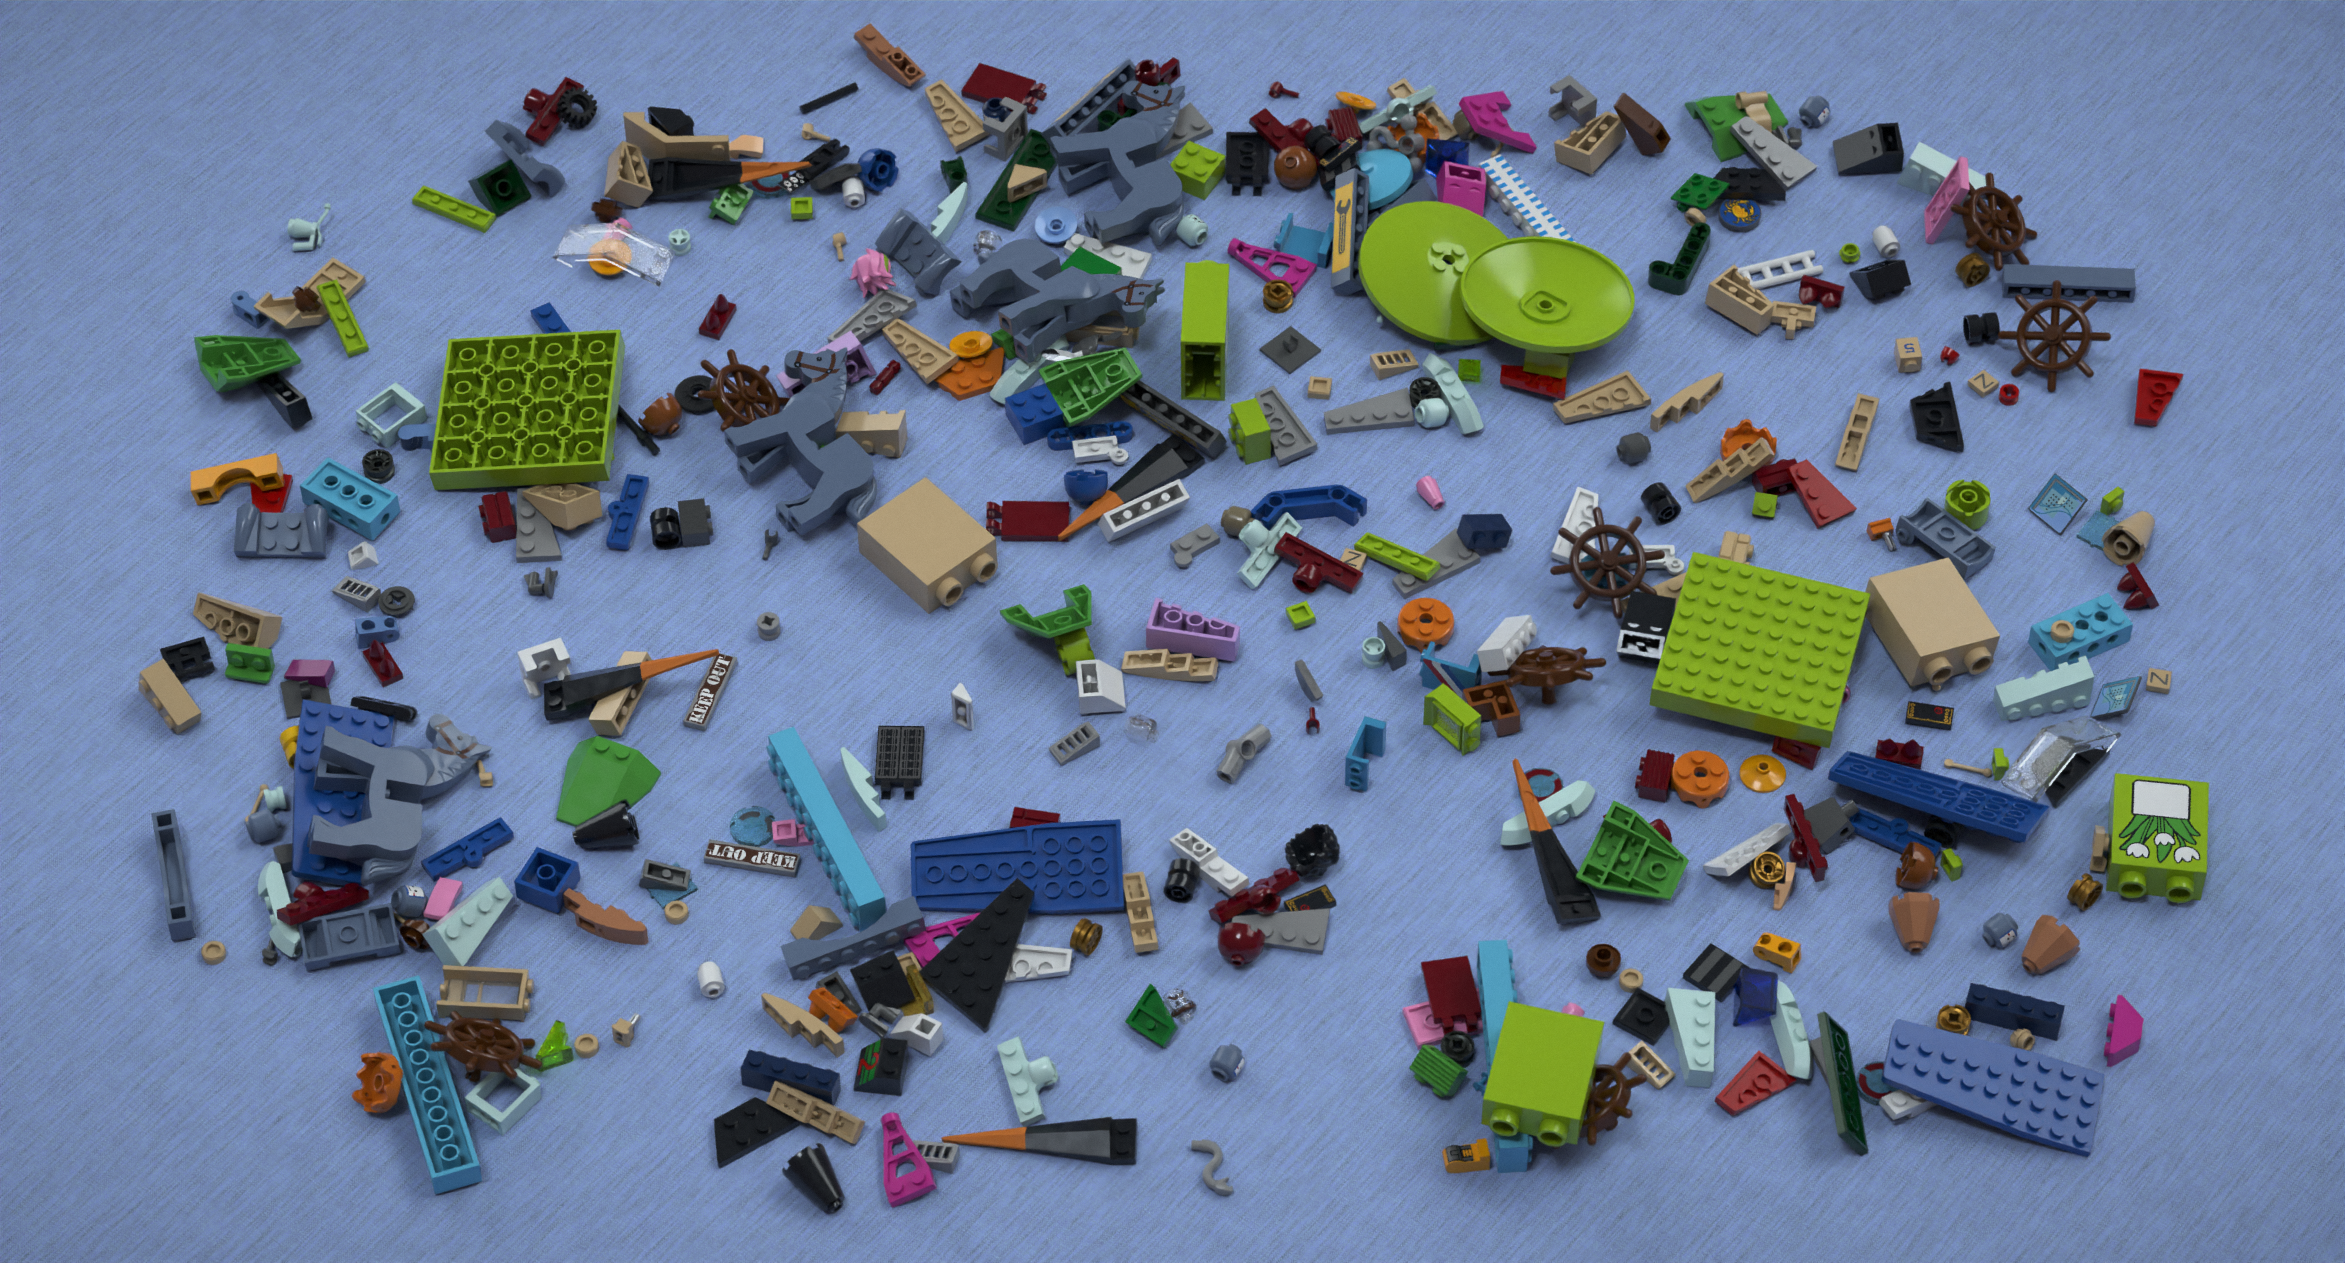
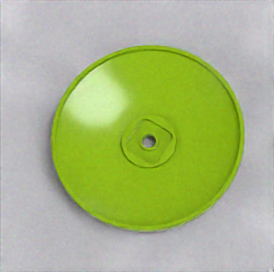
M1433 201L1406 203L1386 211L1368 228L1359 249V275L1363 287L1373 304L1386 318L1406 332L1435 343L1441 342L1450 345L1477 344L1490 340L1494 336L1478 326L1465 310L1460 296L1462 273L1469 260L1475 254L1489 245L1507 240L1508 238L1488 220L1462 207ZM1443 260L1450 261L1452 265L1446 264Z
M1517 237L1489 245L1469 260L1462 273L1460 283V296L1463 306L1478 326L1490 335L1510 345L1543 353L1587 351L1612 341L1628 326L1633 315L1635 303L1633 287L1628 277L1612 260L1585 245L1553 237Z

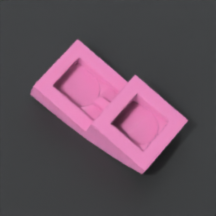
M795 819L772 822L774 843L795 847L814 844L813 839L808 841L804 834L803 828L806 827L805 824L796 825Z
M440 877L428 900L424 917L440 920L453 910L454 901L462 891L463 882Z

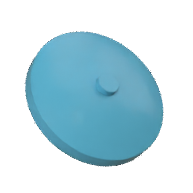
M1376 149L1358 154L1361 172L1369 176L1368 210L1394 201L1411 184L1413 169L1409 159L1403 153L1391 149ZM1334 186L1333 188L1329 189L1333 201L1335 202Z

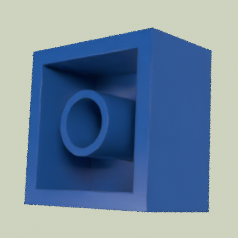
M1046 384L1005 398L1006 417L1023 445L1047 437V434L1053 429L1064 428L1062 410Z
M536 847L514 881L517 898L559 913L564 905L563 893L568 888L574 890L581 879L578 862Z

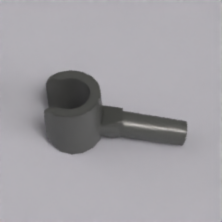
M769 530L765 531L766 548L762 557L763 560L768 559L771 548L778 544V531H776L774 536H769Z
M271 937L267 949L264 948L262 950V956L264 957L263 963L274 965L278 958V952L273 951L275 944Z

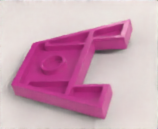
M1504 91L1462 97L1458 103L1476 133L1532 154L1537 147L1529 133L1512 131L1506 118L1501 113L1500 109L1508 110L1511 106Z

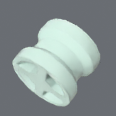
M676 229L669 234L670 252L675 256L687 255L691 250L690 234L688 231Z
M278 786L275 790H263L267 809L273 812L276 808H287L282 786Z

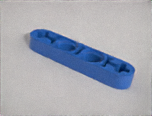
M1117 421L1053 429L1047 434V445L1054 451L1073 449L1072 441L1076 440L1073 438L1075 435L1081 434L1085 436L1084 439L1100 438L1095 435L1098 432L1106 433L1105 437L1116 436L1117 444L1127 443L1133 437V427L1129 422Z

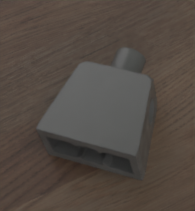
M1831 797L1805 809L1804 817L1810 821L1814 837L1818 839L1820 846L1828 855L1854 832L1855 828L1849 818L1860 810L1853 800L1840 807L1835 798Z

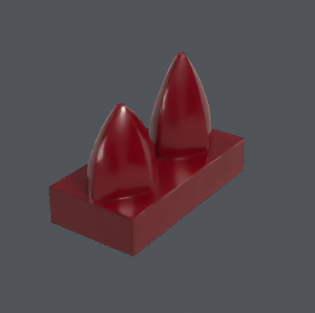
M1803 275L1798 296L1803 305L1814 300L1822 303L1825 308L1832 306L1840 308L1845 287Z
M719 294L699 327V335L719 340L737 310L736 304L728 302L723 294Z
M2135 563L2128 564L2126 566L2128 573L2121 578L2117 589L2123 591L2138 589L2128 597L2123 607L2135 609L2148 604L2152 610L2159 606L2155 595Z
M373 640L370 648L362 651L363 658L383 688L403 679L402 671L383 642L379 643L377 640Z
M1776 736L1771 751L1813 770L1816 767L1822 747Z
M1890 738L1878 740L1875 758L1921 770L1924 746H1920L1914 739L1906 744L1894 742Z

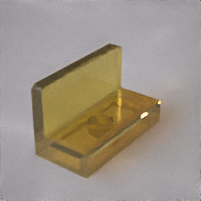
M916 965L907 966V980L916 1001L900 1008L904 1017L920 1013L925 1015L934 1013L933 998Z

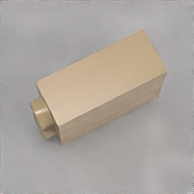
M926 477L857 523L859 552L928 614L943 604L945 606L953 605L959 600L967 587L976 581L986 582L995 574L998 568L996 538Z
M1949 557L1869 578L1865 591L1870 593L1866 618L1911 687L1930 682L1932 685H1939L1953 675L1968 671L1974 675L1980 674L1993 664V656L2000 635Z

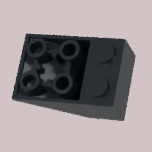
M1898 123L1875 124L1833 141L1838 174L1902 171L1904 150Z
M1631 591L1616 649L1618 657L1659 664L1673 619L1676 598Z

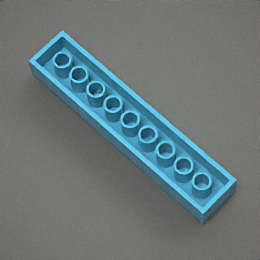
M794 726L768 736L769 745L766 746L770 760H768L769 768L772 773L776 772L780 789H785V796L789 806H794V813L798 823L805 824L806 827L803 830L807 840L813 839V851L817 858L821 857L824 873L826 875L830 874L833 890L840 893L842 907L849 910L851 924L853 927L857 926L860 932L864 931L886 913L885 896Z
M1507 940L1478 941L1476 968L1488 1078L1508 1002L1517 1003V990H1514L1515 970L1512 969L1511 965L1513 963V951L1508 949ZM1493 1132L1497 1173L1527 1172V1162L1532 1161V1135L1517 1132L1513 1136H1502Z
M419 975L373 988L376 1007L390 1052L396 1057L400 1068L403 1070L401 1087L434 1193L439 1194L481 1182L480 1165L444 1052H434L430 1048L432 1043L440 1042L437 1033L429 1031L424 1027V1023L428 1020L433 1021V1017Z

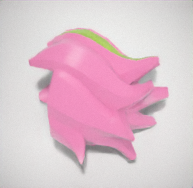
M866 248L867 254L859 257L854 263L852 276L849 279L856 280L860 290L863 291V298H865L868 290L875 296L878 293V288L880 290L889 289L886 284L896 287V283L891 280L893 276L890 274V260L883 253L880 254Z

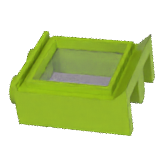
M1444 683L1424 697L1423 725H1431L1454 747L1461 750L1462 756L1469 751H1474L1479 746L1481 715Z

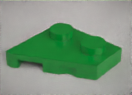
M1149 984L1125 1023L1166 1048L1178 1029L1159 992L1152 984Z

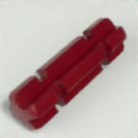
M891 360L887 364L888 367H885L875 378L876 380L869 385V391L875 395L880 394L895 374L900 371L901 364Z

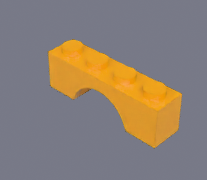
M277 453L190 472L191 493L197 505L219 501L222 494L228 488L239 483H253L262 491L284 487L283 466Z

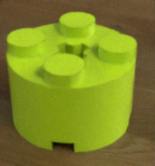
M1964 479L1957 480L1947 489L1944 510L1970 529H1978L1988 519L1991 502L1989 489L1976 480L1971 482H1964Z
M1085 627L1053 637L1057 646L1058 657L1064 662L1062 667L1066 676L1076 673V661L1095 660Z

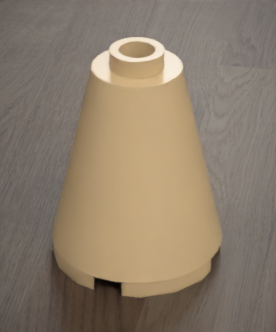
M2139 511L2109 528L2102 537L2105 555L2112 562L2120 566L2123 564L2128 565L2132 562L2135 565L2139 563L2144 556L2155 526L2153 516L2148 512Z

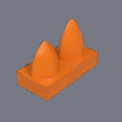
M824 987L812 990L808 996V999L812 1001L809 1013L819 1020L825 1017L826 1014L829 1015L828 1026L836 1033L842 1031L846 1026L854 1024L859 1017Z

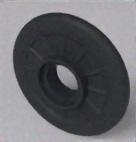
M696 375L681 381L674 393V397L680 403L681 408L692 413H703L715 408L712 400L700 399L693 395V393L701 390L710 391L712 378Z

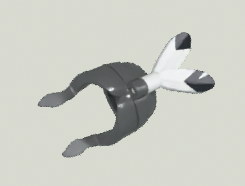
M1116 331L1105 336L1094 334L1075 344L1072 348V353L1048 349L1042 352V356L1047 360L1057 362L1098 353L1096 352L1098 342L1116 340L1123 332Z

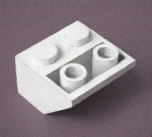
M1099 659L1076 661L1080 714L1126 711L1122 672Z

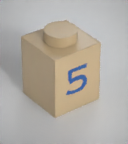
M1918 338L1896 339L1894 356L1898 373L1920 371L1922 354Z

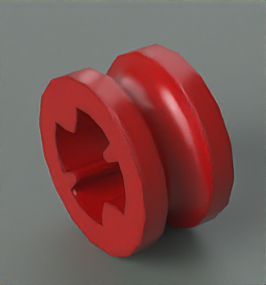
M2013 384L2001 386L1999 401L2007 406L2016 404L2019 396L2018 387Z

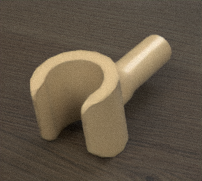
M803 124V139L811 140L812 138H817L826 142L830 141L831 137L814 132L812 124Z
M843 232L833 235V246L836 247L840 262L844 261L841 245L846 244Z
M478 760L476 764L479 770L480 786H493L492 772H485L482 761Z

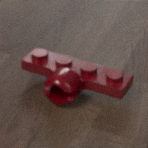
M1174 57L1161 67H1159L1158 63L1154 66V61L1142 60L1135 67L1136 81L1153 87L1157 86L1159 82H1165L1170 85L1181 76L1180 62ZM1123 98L1118 102V113L1121 116L1130 109L1124 105Z
M565 77L552 95H548L536 88L530 89L525 96L523 110L536 116V119L526 131V138L544 147L564 119H559V113L556 112V105L567 89L570 90L572 87H575L576 90L580 87L583 92L584 85Z
M1266 108L1249 119V124L1278 152L1289 146H1300L1307 149L1304 146V138L1314 128L1305 118H1299L1290 125L1285 126ZM1314 156V158H1315V160H1316V163H1317V170H1318V168L1321 167V166H1320L1319 163H1318L1319 160Z
M1287 532L1284 533L1274 548V553L1299 566L1293 574L1292 582L1301 592L1312 593L1325 580L1352 594L1363 578V572Z
M1795 794L1786 795L1784 812L1794 833V839L1790 842L1789 860L1792 863H1796V867L1804 868L1805 862H1807L1814 881H1823L1825 870H1828V863L1825 856L1822 857L1820 854L1818 839L1813 838L1811 823L1804 817L1802 803L1797 801Z
M1288 868L1277 869L1273 872L1274 875L1259 879L1254 883V886L1242 889L1234 897L1216 903L1214 908L1208 910L1211 919L1223 923L1247 909H1253L1265 915L1274 913L1281 902V897L1276 894L1299 881L1297 872Z
M304 882L297 886L293 894L299 900L278 909L277 919L292 926L369 899V890L359 886L357 883H348L343 888L324 891L314 883Z

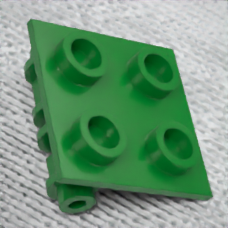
M1694 173L1670 198L1677 201V208L1680 212L1688 211L1690 206L1706 210L1730 184Z

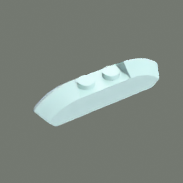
M1065 334L1043 351L1048 349L1067 351L1069 344ZM1043 351L1031 363H1027L1020 358L1000 377L989 395L993 400L1005 404L1006 397L1027 390L1041 377L1039 369L1056 361L1044 358L1042 356Z
M1429 353L1422 364L1424 373L1428 378L1434 379L1440 385V399L1448 406L1449 414L1461 434L1475 432L1484 428L1476 405L1452 366L1445 359Z
M1577 780L1539 802L1550 826L1553 827L1558 823L1562 824L1569 817L1577 816L1584 811L1592 801L1595 789L1587 781ZM1525 811L1503 823L1500 845H1519L1532 841Z
M271 861L264 866L258 880V895L265 899L267 910L273 911V914L269 915L272 925L269 935L273 943L283 953L290 957H299L303 949L297 924L290 926L277 919V910L286 907L291 902L279 863Z
M1775 980L1765 987L1763 998L1786 1073L1811 1080L1813 1055L1799 1008L1790 989L1783 982Z

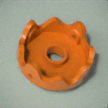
M1419 113L1416 116L1417 126L1414 129V133L1422 135L1425 140L1424 149L1417 152V157L1421 159L1422 163H1425L1438 152L1440 136L1437 126H1433L1425 114ZM1399 123L1395 128L1390 125L1387 127L1396 141H1399L1402 136L1406 135V130ZM1387 144L1388 149L1401 152L1399 149H1393Z
M1744 419L1737 427L1727 428L1723 439H1721L1720 455L1724 461L1739 448L1748 449L1761 437L1767 440L1775 455L1777 439L1771 436L1766 427L1757 429L1749 419ZM1773 457L1764 465H1771L1775 457Z
M1434 598L1414 599L1406 603L1400 610L1397 620V633L1401 634L1406 645L1416 646L1421 653L1423 649L1427 650L1431 641L1435 642V645L1442 644L1445 646L1451 635H1454V615L1451 609ZM1422 619H1429V620H1431L1432 622H1431V623H1422V622H1420V621H1421Z
M1700 750L1687 752L1675 761L1671 770L1670 788L1672 790L1676 789L1682 801L1695 802L1702 809L1708 807L1713 799L1717 797L1723 798L1729 785V770L1726 763L1719 756L1711 752ZM1698 772H1702V773H1704L1706 776L1699 778V777H1696L1694 774H1695V773H1698Z
M384 1052L362 1054L361 1061L365 1065L356 1074L357 1078L362 1082V1089L354 1091L352 1098L364 1106V1111L375 1113L387 1112L397 1103L403 1070L400 1068L396 1057L392 1054Z

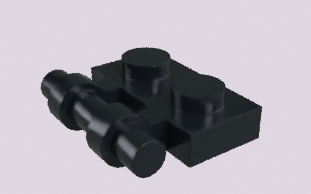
M204 636L160 649L162 659L165 660L171 670L176 669V672L173 673L180 682L186 681L188 677L195 675L204 676L207 675L206 672L215 670L212 661L203 663L204 660L211 659ZM196 663L194 667L183 669V666Z

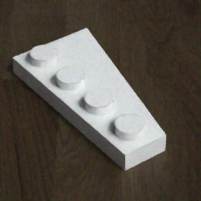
M1076 233L1067 240L1064 246V253L1069 256L1080 246L1121 267L1122 275L1143 279L1152 261L1151 253L1110 242L1101 244L1099 239Z
M1577 487L1561 528H1566L1579 537L1583 532L1594 527L1593 509L1598 507L1599 494ZM1558 535L1550 557L1569 564V555L1573 544ZM1595 539L1588 542L1593 548H1595ZM1582 550L1580 551L1579 562L1588 555Z
M1785 823L1773 824L1702 865L1705 873L1716 876H1730L1772 845L1782 842L1785 839L1784 837L1791 833L1790 827Z
M1018 944L1013 955L1011 967L1008 969L1005 983L1070 975L1072 949Z

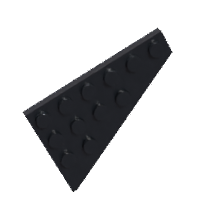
M1018 878L918 972L919 977L985 1033L989 1030L993 1013H995L997 1001L1005 984L1008 969L1011 967L1014 952H1016L1025 920H1027L1029 908L1032 906L1035 897L1034 891Z

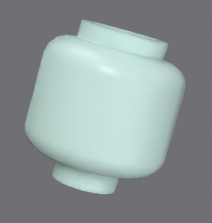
M1190 214L1182 217L1177 226V235L1190 246L1201 245L1208 237V226L1198 216Z
M1440 398L1424 399L1415 408V418L1425 428L1442 426L1449 416V408Z

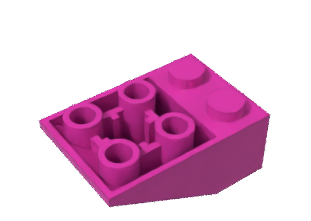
M1444 161L1436 177L1438 202L1456 205L1483 217L1486 190L1485 169Z

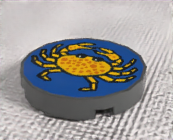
M1726 199L1721 203L1718 210L1719 221L1722 226L1730 231L1741 230L1740 232H1747L1759 225L1761 208L1754 200Z

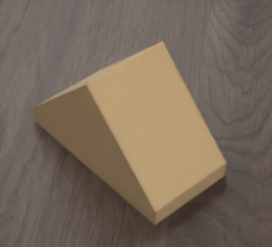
M1015 164L1007 186L1008 201L1010 203L1047 187V172L1045 169Z
M809 905L790 929V933L796 940L801 938L819 940L843 927V924L830 908Z

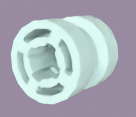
M1378 637L1367 638L1362 646V662L1368 668H1379L1384 664L1385 643Z

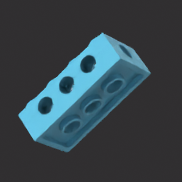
M329 457L300 485L304 504L308 506L311 504L321 505L323 509L327 510L330 518L372 541L400 513L397 494Z
M2106 593L2032 625L2028 643L2047 668L2053 671L2059 669V664L2067 662L2068 665L2079 662L2078 658L2086 656L2087 659H2090L2129 642L2133 623L2109 593ZM2065 620L2073 625L2074 634L2071 641L2059 643L2052 639L2050 632L2054 622Z

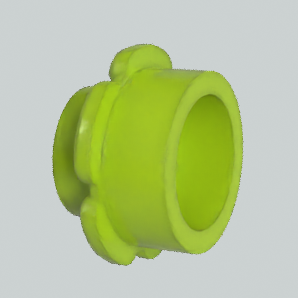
M1853 243L1843 245L1839 251L1841 259L1847 263L1858 261L1861 255L1859 247Z

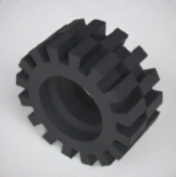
M572 87L563 93L556 105V112L559 113V119L564 118L562 121L564 124L569 122V127L572 128L575 125V128L579 129L580 126L583 128L591 122L598 106H595L597 101L592 100L594 96L592 94L587 95L589 91L585 89L582 92V88L578 87L576 90L575 87ZM570 103L579 104L584 112L578 113L574 111Z

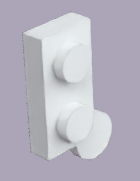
M1116 436L1072 441L1075 463L1111 459L1114 464L1121 465L1128 460L1127 451L1118 448Z
M1642 545L1645 552L1658 550L1665 552L1663 559L1646 561V568H1666L1668 573L1672 575H1679L1684 571V563L1680 559L1675 558L1674 545ZM1629 548V555H1631V554H1633V553H1632L1631 549ZM1636 563L1630 564V568H1636Z

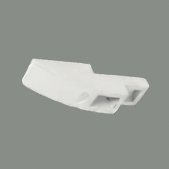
M1188 828L1169 840L1171 846L1181 858L1191 860L1199 866V877L1217 892L1223 890L1232 897L1249 885L1247 876L1220 858L1216 848Z
M1902 1090L1881 1097L1879 1102L1893 1120L1906 1115L1909 1119L1937 1105Z

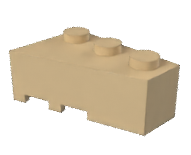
M1606 111L1587 122L1586 127L1580 131L1574 130L1563 141L1560 139L1555 141L1556 162L1592 174L1626 138V128L1620 117Z
M622 141L608 157L604 196L639 208L653 192L640 147Z
M1734 264L1709 284L1705 304L1758 335L1770 325L1774 304L1759 289L1755 290L1749 284L1750 280L1747 277H1742L1737 272L1738 267Z
M899 410L897 414H888L887 411H880V414H869L868 411L843 412L835 431L836 439L848 433L866 453L901 458L907 442L906 410Z
M164 659L140 672L138 690L162 716L169 729H173L176 734H179L201 721L200 709Z

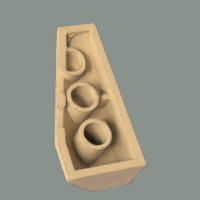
M204 593L197 594L193 615L209 629H213L219 634L220 639L224 642L269 649L278 639L282 617L276 614Z

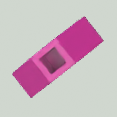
M2117 995L2116 1004L2111 1003L2109 1017L2113 1018V1023L2108 1022L2106 1037L2111 1038L2110 1043L2105 1042L2103 1056L2108 1057L2107 1067H2113L2137 1053L2141 1041L2144 1019L2122 995Z

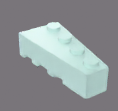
M1919 142L1897 184L1934 196L1957 161ZM1968 168L1969 182L1975 190L1986 186L1985 176Z
M2087 657L2078 658L2079 662L2068 665L2067 662L2059 664V669L2047 673L2045 669L2038 671L2029 679L2023 676L1995 686L1993 702L2001 721L2016 720L2021 717L2038 716L2043 713L2059 712L2064 709L2081 708L2089 705L2094 674Z
M500 877L488 881L422 935L443 965L464 966L513 895Z
M1667 988L1664 1001L1666 1005L1665 1010L1669 1016V1025L1673 1031L1674 1044L1678 1050L1685 1085L1710 1088L1714 1073L1715 992Z

